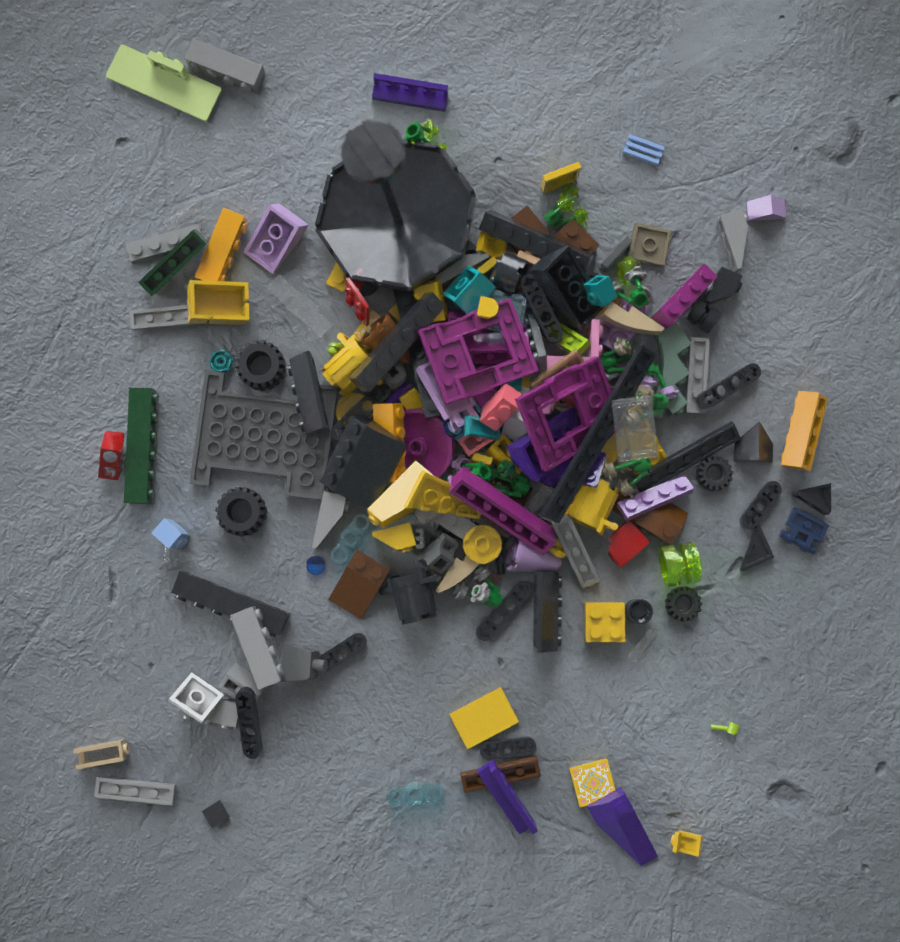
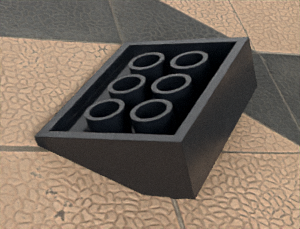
M365 414L351 415L320 482L333 492L363 507L369 508L385 492L408 445Z
M534 572L533 650L537 653L558 651V646H561V635H558V627L562 625V616L558 615V607H562V596L558 595L559 588H562V576H559V572Z

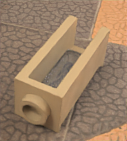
M125 739L78 747L73 750V754L78 753L79 764L75 766L76 770L124 761L127 759V755H129L128 743L125 744Z

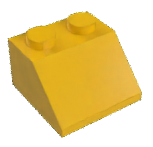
M410 522L372 532L373 537L398 551L401 550L402 553L414 551L413 547L417 545Z

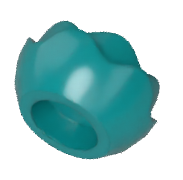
M226 350L214 351L211 354L209 365L214 372L226 373L233 365V358Z

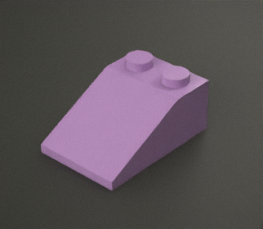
M270 204L244 253L269 272L275 274L299 243L309 225L281 204Z

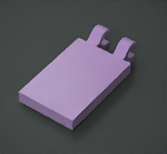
M429 362L415 369L444 420H450V427L453 432L465 425V416L479 417L473 409L476 403L472 397L445 405ZM462 412L464 414L463 418H461V416L459 415Z

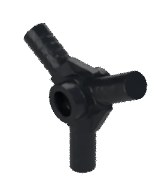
M513 536L502 542L501 552L495 559L498 575L505 574L503 560H505L507 549L517 542Z

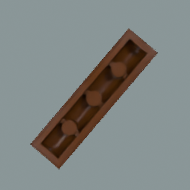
M537 756L497 764L509 783L541 777ZM477 769L460 772L464 793L487 788L477 773Z

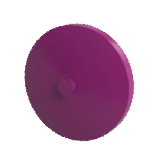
M424 409L405 410L403 418L405 429L404 443L408 445L405 455L406 470L417 461L435 477L441 478L450 468L454 458L455 444L452 432L441 417L426 420Z

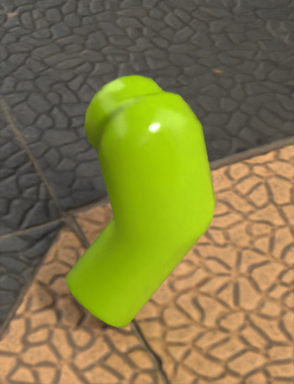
M332 342L328 345V354L335 356L345 346L343 343Z

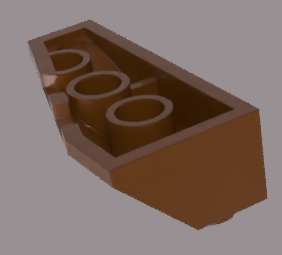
M619 490L612 511L623 517L617 508V503L630 496H624ZM670 502L631 519L634 525L664 544L672 545L680 533L688 513Z

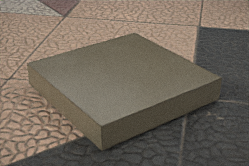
M635 222L627 260L633 262L640 260L642 264L664 268L672 230Z

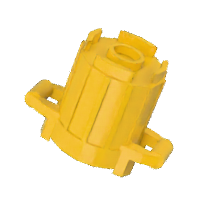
M338 333L337 338L345 347L333 356L321 370L324 372L323 375L332 386L340 387L341 391L339 393L346 396L357 388L349 377L371 353L364 347L360 341L361 339L359 337L356 338L355 334L349 338L343 333ZM381 379L377 383V385H381L383 383V379Z
M602 479L599 480L598 486L595 488L581 485L572 504H570L564 515L570 513L573 521L595 530L601 536H603L606 528L616 532L618 530L617 523H612L607 519L618 497L619 489L615 487L614 491L611 490V487H609L610 483Z

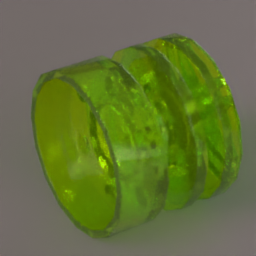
M687 542L686 546L684 543L679 544L678 553L674 545L659 547L660 569L666 587L680 585L682 576L687 584L691 583L692 580L694 582L701 581V558L694 542Z

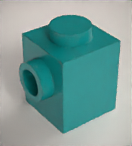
M597 275L583 284L591 305L605 307L617 297L610 276Z

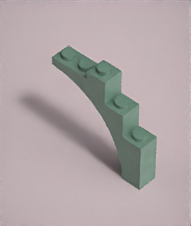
M674 322L664 332L662 331L659 335H654L659 348L660 373L666 386H673L676 391L678 390L676 385L679 387L686 382V376L690 374L678 356L682 357L689 351L688 347L692 343L678 324ZM660 381L655 395L659 394V391L663 389ZM679 392L675 395L676 398L668 402L667 408L661 410V414L646 418L648 421H651L653 418L657 421L666 415L664 411L669 416L672 414L677 416L686 410L684 406L688 402ZM648 407V408L645 410L644 413H647V412H650V411H653V410H652V408H649V407Z

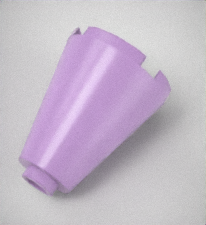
M515 537L517 542L508 548L506 563H509V567H506V569L511 572H555L562 563V559L548 551L542 555L517 537Z

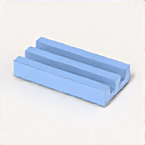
M629 134L623 154L658 166L665 147ZM629 147L634 148V149H636V150H639L640 152L653 155V156H655V157H657V158L654 159V158H652V157L643 155V154H641V153L635 152V151L630 150V149H628V148H629Z

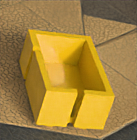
M189 281L187 285L188 323L206 324L208 320L209 324L246 325L248 323V282Z

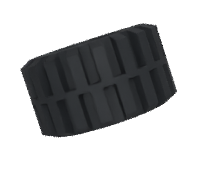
M254 340L252 344H245L246 348H241L239 350L241 352L240 355L236 356L238 361L235 363V367L240 379L247 386L255 390L260 389L261 391H266L265 389L267 388L269 390L273 389L275 384L276 386L279 385V380H283V373L286 372V361L280 350L265 340H260V342ZM259 356L269 357L271 359L270 370L264 375H254L251 372L253 360Z
M235 487V489H229L227 493H223L221 500L218 499L217 501L218 508H215V512H217L216 519L219 520L220 527H223L226 532L237 536H249L259 531L258 529L264 525L263 521L267 518L265 516L267 512L266 503L261 496L245 487ZM238 501H247L252 508L250 518L244 523L235 522L231 515L232 507Z

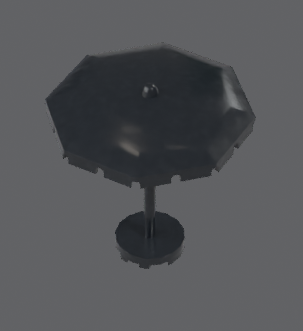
M365 120L361 122V125L356 126L352 131L350 129L345 134L341 154L343 161L332 167V172L327 174L322 194L323 203H320L315 223L316 233L346 278L366 285L412 292L464 258L477 196L444 148H440L438 144L418 141L410 144L408 140L402 139L400 132L391 123L386 124L380 121L371 122V120Z

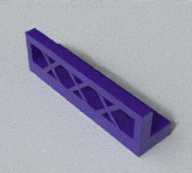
M374 73L372 100L445 112L448 99V85Z
M494 759L477 769V773L519 835L530 829L532 834L538 832L535 820Z

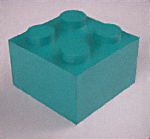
M468 265L445 290L443 295L459 310L469 314L478 309L480 297L490 298L496 287L480 271Z

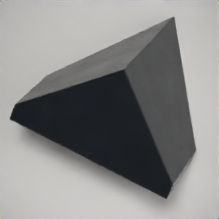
M760 421L741 436L740 440L734 442V461L773 462V442Z
M831 483L792 492L791 495L820 514L829 515L831 513Z

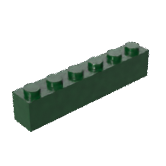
M129 387L124 503L151 504L155 497L152 481H155L156 477L153 462L156 461L157 456L156 450H154V443L157 442L155 424L158 423L156 405L159 404V394L153 388Z

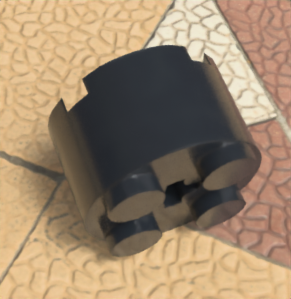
M504 252L501 259L498 258L495 263L494 269L497 271L490 281L496 287L495 290L516 297L520 290L517 286L520 285L522 277L526 274L529 261Z

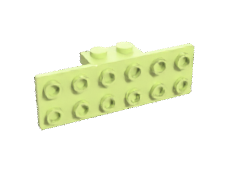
M123 44L120 45L106 73L107 79L205 122L208 121L222 92L221 87L189 74L184 63L177 59H174V61L168 59L161 52L155 53L150 51L146 55Z

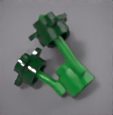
M504 459L498 468L493 466L494 462L491 463L489 467L491 471L490 482H493L495 478L509 482L510 489H513V492H509V488L502 486L501 482L497 483V490L508 497L516 496L521 498L522 494L526 495L528 493L530 481L528 478L515 472L514 461Z

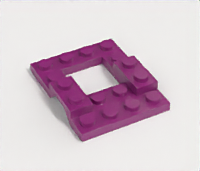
M511 298L497 302L498 312L491 319L476 317L477 309L456 320L437 323L418 330L445 405L474 397L499 388L505 383L507 384L538 373V367ZM499 324L512 360L476 372L464 338Z
M594 356L580 365L575 364L545 380L544 384L515 399L543 471H548L575 455L611 393L610 385L598 356ZM571 394L582 424L566 432L563 438L554 442L542 409ZM621 418L611 435L624 428Z

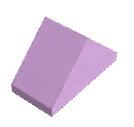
M769 195L748 201V221L786 219L785 200Z

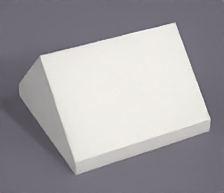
M191 672L168 701L200 723H203L209 718L224 694Z

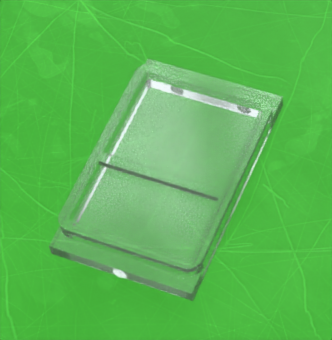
M652 395L612 400L618 462L658 457Z

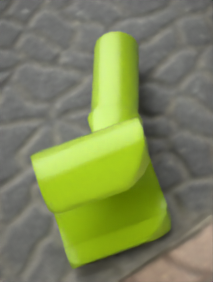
M732 722L729 723L728 727L711 724V729L728 732L733 735L737 734L740 728L739 725Z

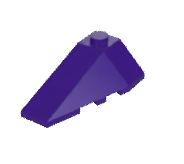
M570 407L548 420L547 424L553 440L556 442L563 438L566 432L581 425V422L574 407ZM528 433L506 447L514 464L534 481H538L550 471L542 470Z

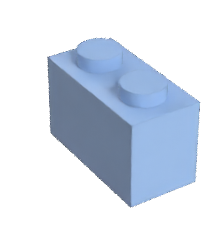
M164 518L152 531V534L169 549H182L189 541L187 538L190 534L171 519Z

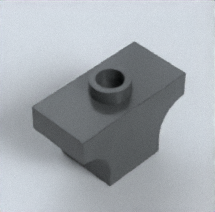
M443 532L417 555V560L426 567H430L431 570L433 569L442 574L455 563L453 555L458 547V542Z

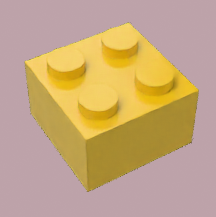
M583 602V641L625 642V603Z

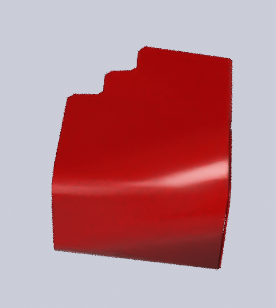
M106 431L104 433L100 448L98 478L119 480L123 462L124 433ZM107 451H112L117 455V460L107 462L104 460L103 454ZM105 467L113 468L116 472L115 476H112V472H107Z
M629 520L623 523L609 537L611 543L608 547L610 550L608 555L618 567H623L650 542Z

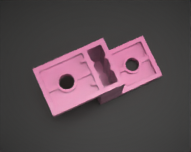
M592 319L588 325L587 339L591 346L587 349V357H582L584 362L594 356L600 357L602 355V344H599V341L603 334V325H600V319ZM546 356L547 369L565 356ZM554 403L542 409L545 419L548 418L549 414H552Z

